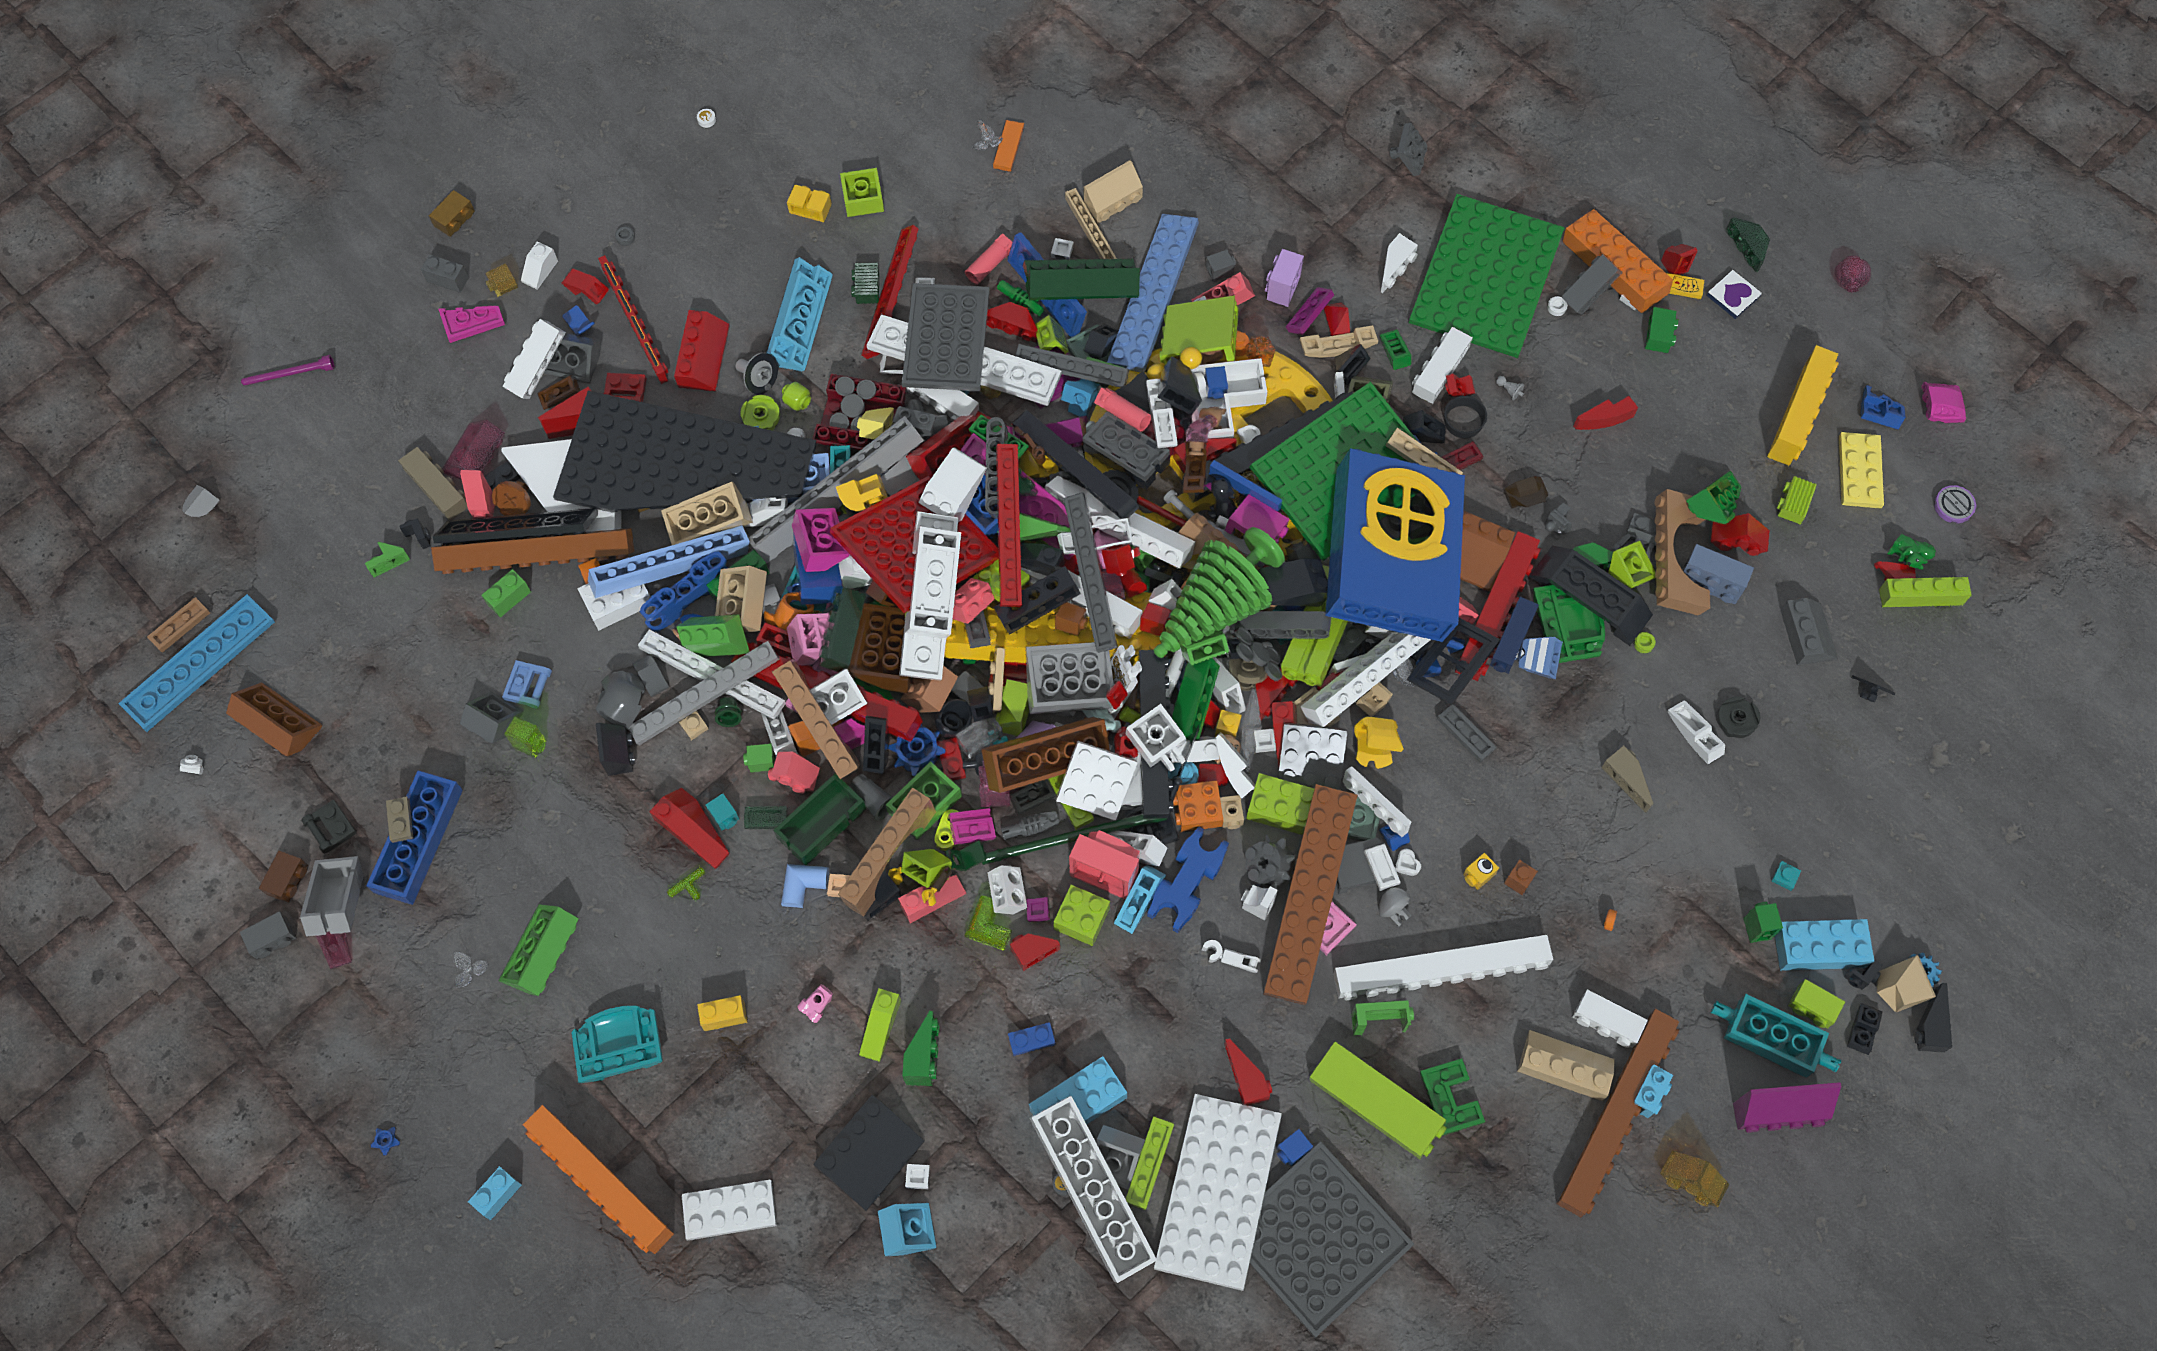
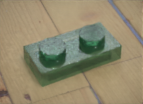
M787 806L745 807L744 828L775 829L787 818L788 808Z

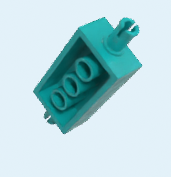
M1745 994L1738 1001L1735 1009L1717 1000L1712 1007L1713 1009H1711V1014H1715L1728 1021L1729 1026L1724 1039L1805 1078L1814 1073L1817 1064L1835 1073L1840 1066L1838 1064H1841V1059L1823 1052L1829 1036L1828 1032L1748 994Z

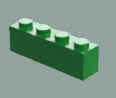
M1212 658L1205 661L1202 660L1201 663H1194V665L1188 662L1185 667L1180 691L1174 704L1172 719L1183 732L1186 740H1191L1194 730L1198 725L1199 731L1195 740L1200 739L1220 665Z

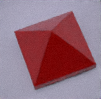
M1117 681L1106 693L1107 699L1115 710L1128 695L1120 681Z

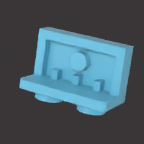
M1656 1065L1651 1066L1634 1100L1636 1105L1643 1108L1640 1114L1646 1118L1653 1114H1658L1663 1104L1660 1101L1663 1095L1666 1096L1672 1086L1670 1081L1673 1075Z

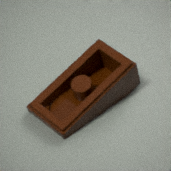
M568 376L537 394L542 408L545 410L559 405L581 390L578 382L572 376Z

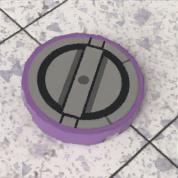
M1957 485L1942 488L1934 500L1937 514L1950 523H1963L1968 521L1975 513V498L1971 492Z

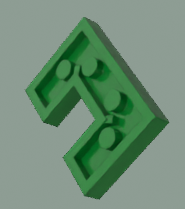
M1462 1058L1420 1071L1433 1111L1446 1119L1444 1126L1447 1129L1442 1136L1485 1123L1478 1100L1456 1106L1450 1086L1470 1080Z

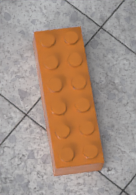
M1595 209L1565 229L1563 243L1589 267L1592 266L1591 262L1597 256L1603 254L1623 272L1610 286L1620 295L1630 301L1629 303L1640 313H1643L1670 293L1673 279Z

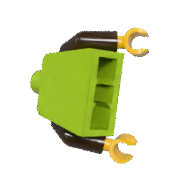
M934 849L904 852L903 861L899 864L900 867L890 869L888 875L896 885L903 881L901 873H904L926 888L931 887V889L922 892L923 903L928 900L929 906H933L936 903L934 894L941 890L951 876L952 861Z

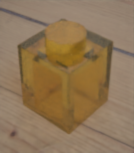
M506 263L485 273L488 278L485 281L490 292L494 291L497 297L518 288Z

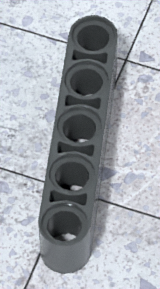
M999 417L991 418L986 426L987 469L985 507L994 519H998V511H992V507L997 504V491H992L993 486L997 485V471H992L996 465V452H993V448L997 444H1008V428ZM1002 426L999 432H993L994 427Z
M1259 611L1232 624L1230 633L1236 637V630L1239 627H1243L1250 632L1253 638L1324 639L1329 637L1332 617L1325 616L1326 612Z

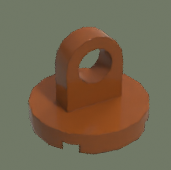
M504 481L500 482L493 489V503L495 507L498 506L499 511L505 516L526 514L531 506L530 497L527 493L528 486L524 482Z

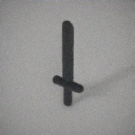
M1199 725L1195 728L1184 758L1186 761L1181 764L1177 776L1172 778V791H1169V799H1173V801L1179 786L1182 784L1181 775L1197 737Z

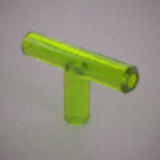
M699 867L667 890V894L672 898L683 889H686L693 900H698L701 895L692 883L703 876L705 871L702 867Z

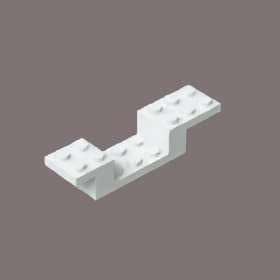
M925 512L916 513L912 551L913 554H916L911 606L905 617L900 676L942 680L946 638L951 635L961 540V532H957L958 517Z

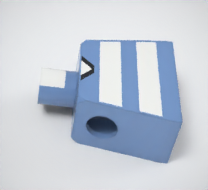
M1556 637L1524 639L1522 649H1519L1515 660L1519 661V668L1527 672L1556 680L1563 642Z

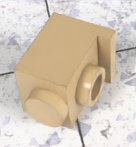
M1239 795L1220 797L1223 814L1222 828L1237 829L1242 826L1244 816L1241 797ZM1234 810L1236 811V813H1234V814H1230V813L1228 812V811H1234Z

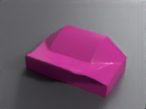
M852 718L833 727L851 749L864 744L865 726L860 725Z

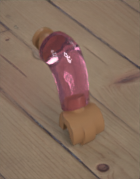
M1209 407L1200 410L1199 419L1191 423L1186 430V442H1189V448H1191L1189 455L1203 456L1204 453L1201 452V449H1204V443H1208L1209 432L1221 429L1222 427L1219 424L1222 415L1226 412L1225 408Z

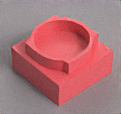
M1100 830L1098 832H1090L1088 837L1079 834L1069 856L1070 876L1126 900L1138 877L1140 851L1134 849L1121 839Z

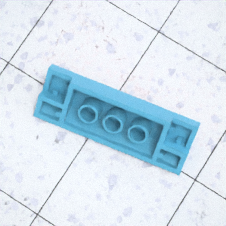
M800 257L794 261L767 353L776 359L778 367L805 371L833 274L820 265L815 267L810 265Z

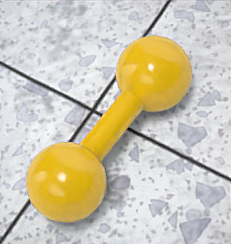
M1187 347L1181 352L1179 360L1190 369H1195L1201 364L1202 355L1197 348ZM1154 364L1150 366L1147 370L1149 380L1161 379L1164 365Z

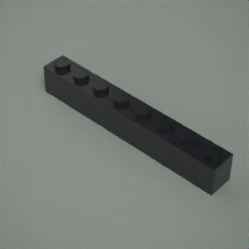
M1139 650L1138 661L1142 666V670L1139 673L1141 718L1160 704L1165 710L1170 709V697H1166L1165 690L1169 689V676H1165V669L1169 667L1168 656L1163 658L1157 657L1154 650ZM1152 733V738L1159 739L1160 734L1157 733L1155 735V733ZM1141 755L1143 819L1169 818V812H1173V799H1169V791H1172V779H1168L1169 770L1161 760L1150 767Z

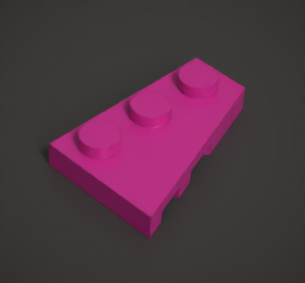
M481 306L474 309H463L461 307L455 308V310L438 309L450 343L505 325L499 306Z

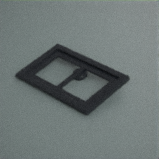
M1459 618L1458 625L1443 642H1434L1408 676L1407 681L1452 705L1498 645L1500 639ZM1457 631L1483 644L1469 664L1464 660L1458 661L1442 652ZM1439 655L1456 664V670L1461 673L1449 690L1423 677Z

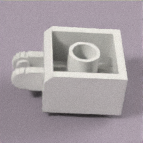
M1161 704L1126 728L1125 734L1150 767L1161 760L1170 772L1175 769L1174 765L1167 757L1170 753L1175 756L1180 764L1186 761L1177 749L1185 743L1186 738ZM1152 733H1155V735L1157 733L1160 734L1159 739L1152 738Z

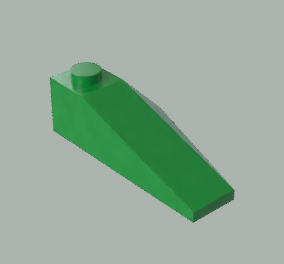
M1729 471L1687 499L1688 508L1698 518L1726 524L1735 517L1733 510L1737 508L1735 501L1739 499L1741 485L1733 473Z

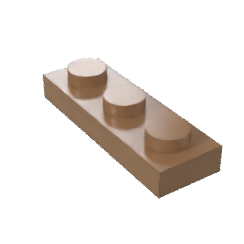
M195 597L148 635L147 638L163 653L208 616L210 612Z

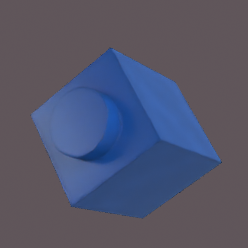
M1225 366L1205 368L1204 377L1207 398L1220 399L1224 397V394L1228 392Z
M1298 1129L1278 1145L1277 1155L1284 1164L1288 1163L1291 1167L1310 1152L1313 1145L1301 1130Z

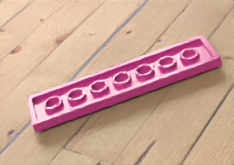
M973 433L961 451L986 467V442ZM996 465L992 469L993 472L997 471ZM1018 468L1019 512L1070 527L1065 505ZM1057 536L1042 539L1048 545L1060 549ZM1064 554V558L1070 560L1073 554Z

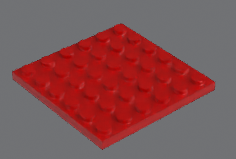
M929 476L830 528V534L903 613L909 611L911 606L916 554L912 553L916 513L936 514L918 503L926 485L931 479ZM966 514L962 521L958 522L957 532H961L956 584L990 566L999 559V549Z

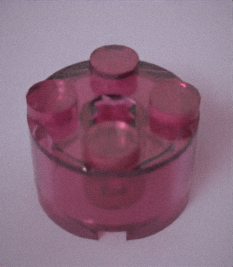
M985 765L979 766L981 807L1010 806V790L1002 793L989 790Z

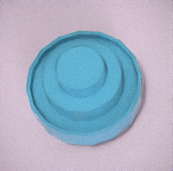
M1186 762L1181 775V785L1198 782L1199 772L1194 763ZM1173 763L1175 769L1171 772L1168 771L1169 779L1177 776L1181 766L1180 763Z

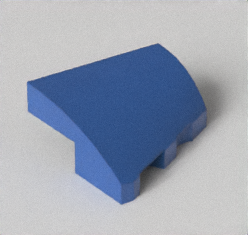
M1866 385L1861 403V418L1899 429L1906 418L1905 407L1898 402L1892 401L1884 394L1877 396L1870 392L1872 387Z

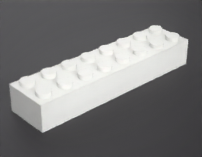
M1068 1096L1030 1117L1029 1119L1113 1281L1118 1283L1157 1261L1072 1096Z

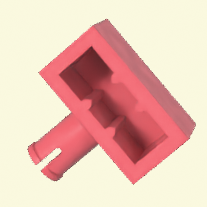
M793 751L778 752L774 767L768 771L769 780L778 781L783 785L792 787V790L796 793L803 794L805 791H814L820 768Z

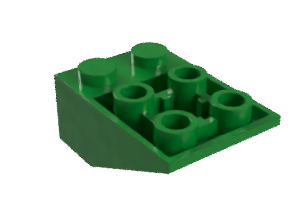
M929 1011L904 1053L902 1076L906 1085L932 1086L933 1079H937V1066L934 1058H938V1044L935 1036H939V1023L933 1011Z

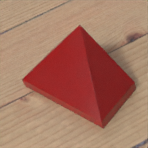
M1342 302L1326 305L1323 310L1330 335L1336 336L1350 333L1348 307Z

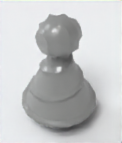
M1499 376L1496 379L1498 386L1504 385L1512 400H1515L1519 395L1521 397L1524 395L1522 392L1524 384L1506 382L1504 376Z

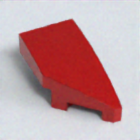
M1199 764V779L1197 783L1217 781L1218 786L1222 784L1224 787L1228 784L1227 781L1229 779L1222 764Z

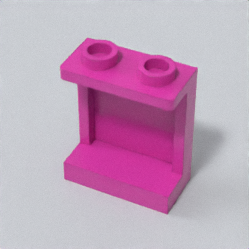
M1248 494L1229 518L1224 531L1232 534L1237 529L1245 534L1249 528L1255 527L1267 533L1278 544V539L1280 537L1283 539L1289 530L1287 524L1290 519Z

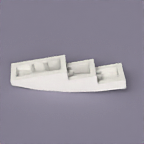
M1160 379L1146 380L1157 448L1175 447L1178 444L1173 410L1170 404L1157 398Z

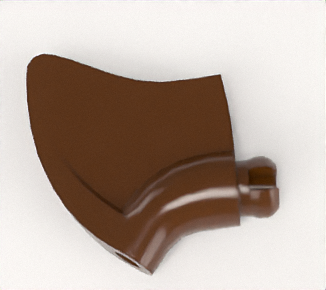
M1017 426L1013 428L1020 440L1029 445L1028 451L1038 465L1045 463L1044 448L1039 445L1036 446L1028 433H1024Z

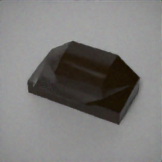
M1536 476L1514 482L1504 489L1505 497L1511 509L1518 506L1527 508L1546 502V498L1549 495L1542 478Z

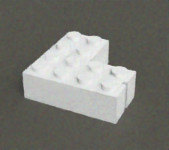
M1261 358L1199 365L1195 369H1190L1192 375L1193 373L1201 372L1205 376V368L1225 366L1228 392L1220 399L1207 398L1206 389L1203 392H1199L1202 402L1195 412L1190 415L1192 420V436L1206 435L1207 439L1233 438L1234 427L1230 408L1266 404L1267 387ZM1209 407L1225 408L1226 412L1222 415L1219 426H1222L1221 429L1206 430L1199 419L1200 410Z

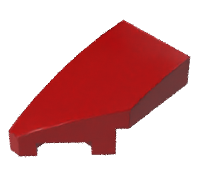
M1882 561L1874 563V567L1876 569L1879 568L1885 575V581L1887 579L1916 578L1915 568L1908 565Z

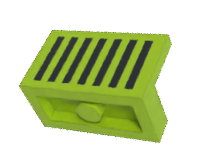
M1050 315L1035 324L1038 330L1036 336L1040 349L1050 351L1057 346L1065 354L1069 352L1063 328Z

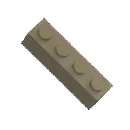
M418 447L414 448L399 459V463L448 520H452L468 508L465 494L461 489L457 491L454 488L456 485L449 476L445 478L442 475L444 471L437 463L433 465L431 462L433 459L427 451L422 452Z

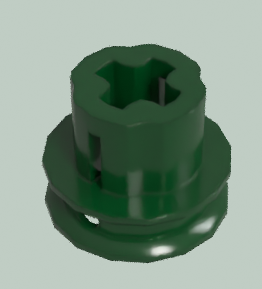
M725 697L719 701V707L715 710V722L718 725L734 727L741 722L742 712L737 706L736 699Z

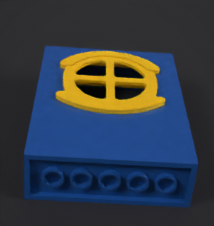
M1350 448L1336 469L1325 616L1440 642L1446 639L1458 625L1465 475ZM1390 485L1402 487V508L1379 504L1377 498L1381 491ZM1411 490L1422 492L1427 497L1433 508L1434 516L1410 510ZM1377 512L1400 517L1399 541L1393 540L1384 532L1378 522ZM1410 519L1433 526L1432 534L1427 540L1416 545L1408 542Z

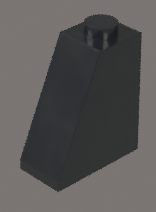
M1171 357L1162 369L1157 398L1192 415L1201 404L1202 398L1190 368L1184 365L1182 361Z

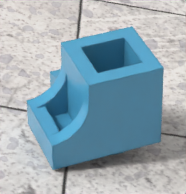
M1080 379L1076 382L1068 380L1064 385L1061 400L1070 403L1068 412L1077 416H1088L1090 408L1097 397L1100 384L1085 379Z

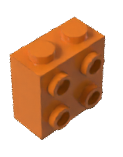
M1217 781L1179 786L1173 806L1177 805L1178 813H1175L1176 826L1180 825L1181 832L1193 831L1198 827L1209 829L1223 826V814Z

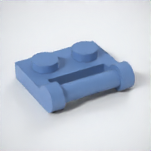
M516 660L502 698L506 701L538 709L541 703L539 699L552 670ZM535 673L539 674L532 697H526Z

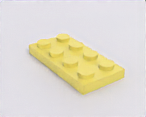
M1841 432L1839 435L1841 504L1846 506L1882 508L1884 506L1881 435Z

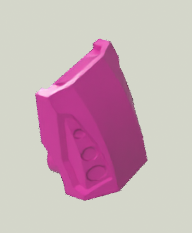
M1927 382L1921 385L1924 392L1922 399L1926 403V417L1928 420L1944 423H1962L1966 421L1965 406L1959 386Z

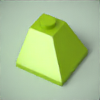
M1641 541L1613 552L1608 574L1630 589L1656 578L1655 570Z

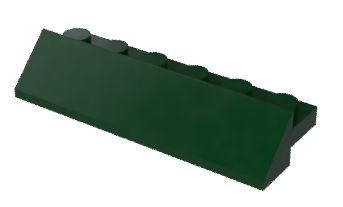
M1133 258L1024 260L1023 263L1027 279L1025 286L1029 300L1139 298L1140 268H1136Z

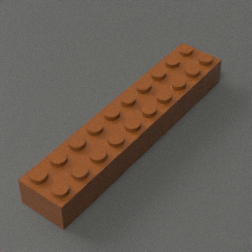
M1318 784L1315 786L1264 995L1301 1005L1307 1004L1357 794Z

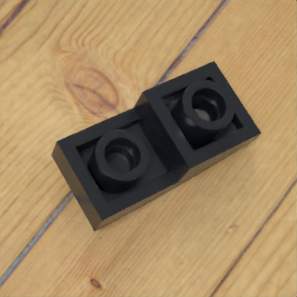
M1861 1003L1850 1032L1847 1047L1869 1055L1872 1051L1875 1033L1879 1030L1883 1011Z

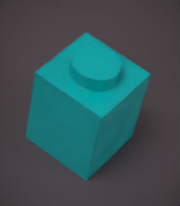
M724 794L719 795L706 804L709 813L722 831L732 828L739 820L736 811Z

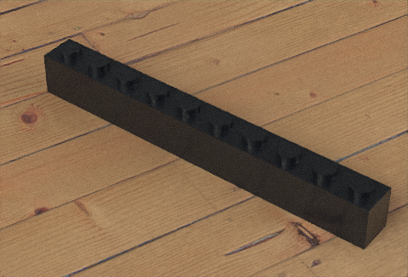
M1353 391L1347 394L1342 393L1331 402L1326 401L1315 410L1310 409L1303 413L1301 417L1297 419L1292 418L1281 427L1276 426L1269 433L1263 436L1260 434L1254 437L1251 442L1247 444L1242 443L1235 450L1220 454L1215 460L1241 476L1246 477L1253 473L1249 468L1252 463L1353 394ZM1211 460L1207 461L1205 485L1216 480V478L1209 475L1210 465L1213 462ZM1184 473V475H1183V479H1182V482H1181L1182 485L1184 484V476H1185V473ZM1205 486L1204 492L1187 494L1194 503L1212 494V492Z

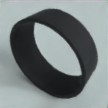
M1459 396L1452 399L1445 407L1444 422L1446 428L1456 437H1474L1481 431L1487 421L1486 408L1476 398ZM1455 407H1470L1479 414L1481 427L1470 432L1457 430L1449 423L1447 415Z

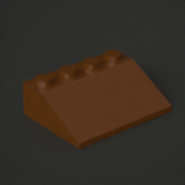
M866 603L860 604L846 668L851 676L888 691L908 693L911 677L899 675L905 613L899 608Z

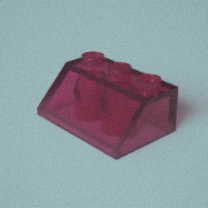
M487 419L469 423L442 470L445 474L461 479V470H478L484 474L483 469L492 461V454L502 444V437L505 432Z

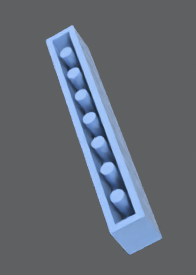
M741 525L589 569L588 583L594 597L598 598L687 572L693 564L715 551H719L726 560L748 553L750 541ZM713 558L710 561V565L721 562V559Z

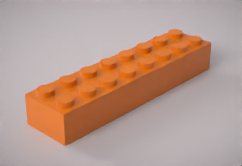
M542 1105L523 1124L527 1129L525 1134L554 1162L558 1160L555 1164L569 1177L573 1175L570 1179L584 1192L588 1190L586 1195L599 1207L603 1205L604 1207L601 1210L614 1222L619 1220L620 1222L617 1226L630 1238L634 1235L635 1238L632 1241L645 1253L651 1251L653 1254H656L674 1235L546 1107Z

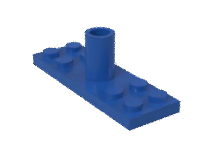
M1022 233L1015 234L1007 261L1026 283L1027 279L1023 268L1024 260L1044 259L1031 245L1030 241ZM1077 299L1040 300L1070 338L1080 333L1087 311Z

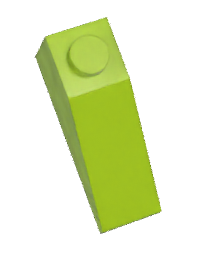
M878 988L859 1056L878 1062L881 1061L901 1003L899 994Z

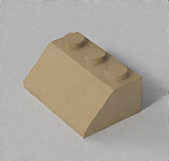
M1131 160L1084 186V203L1096 224L1106 221L1113 214L1123 211L1127 206L1137 203L1142 198L1143 186Z
M752 566L721 569L715 616L739 614L744 632L760 631L767 572Z

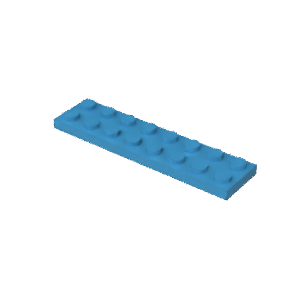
M246 594L118 704L148 732L266 631L275 621Z

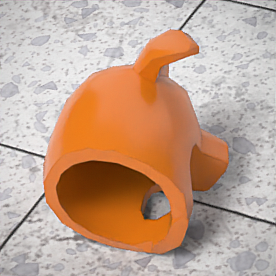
M799 592L787 593L781 599L775 614L764 611V620L767 624L787 631L788 625L797 614H813L814 604H807V610L793 608L789 604L792 600L800 601Z

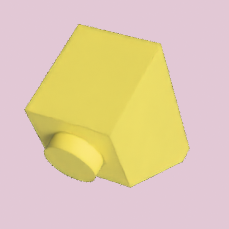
M889 407L866 411L858 419L857 429H860L859 437L876 439L893 425L894 408Z

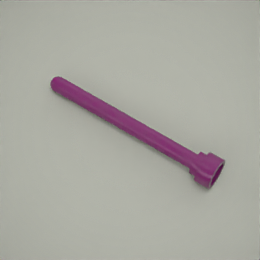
M325 355L316 362L246 377L241 380V383L246 386L317 369L330 371L335 369V364L331 355Z

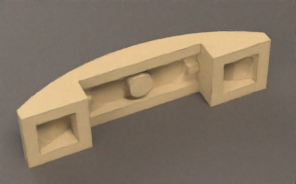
M1372 325L1355 328L1353 333L1324 338H1319V335L1300 337V343L1305 356L1334 357L1359 344L1364 349L1378 344V339Z

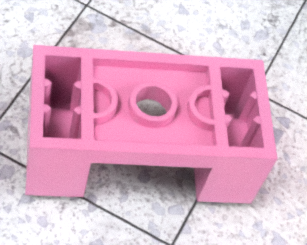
M859 612L797 614L787 627L792 659L794 658L798 665H813L821 655L850 654ZM833 630H839L842 633V637H836Z

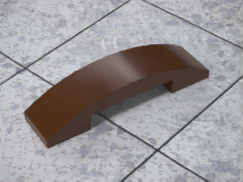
M1206 435L1186 436V469L1183 493L1204 492L1207 466ZM1189 442H1204V449H1201V452L1204 453L1203 456L1189 455V452H1191Z

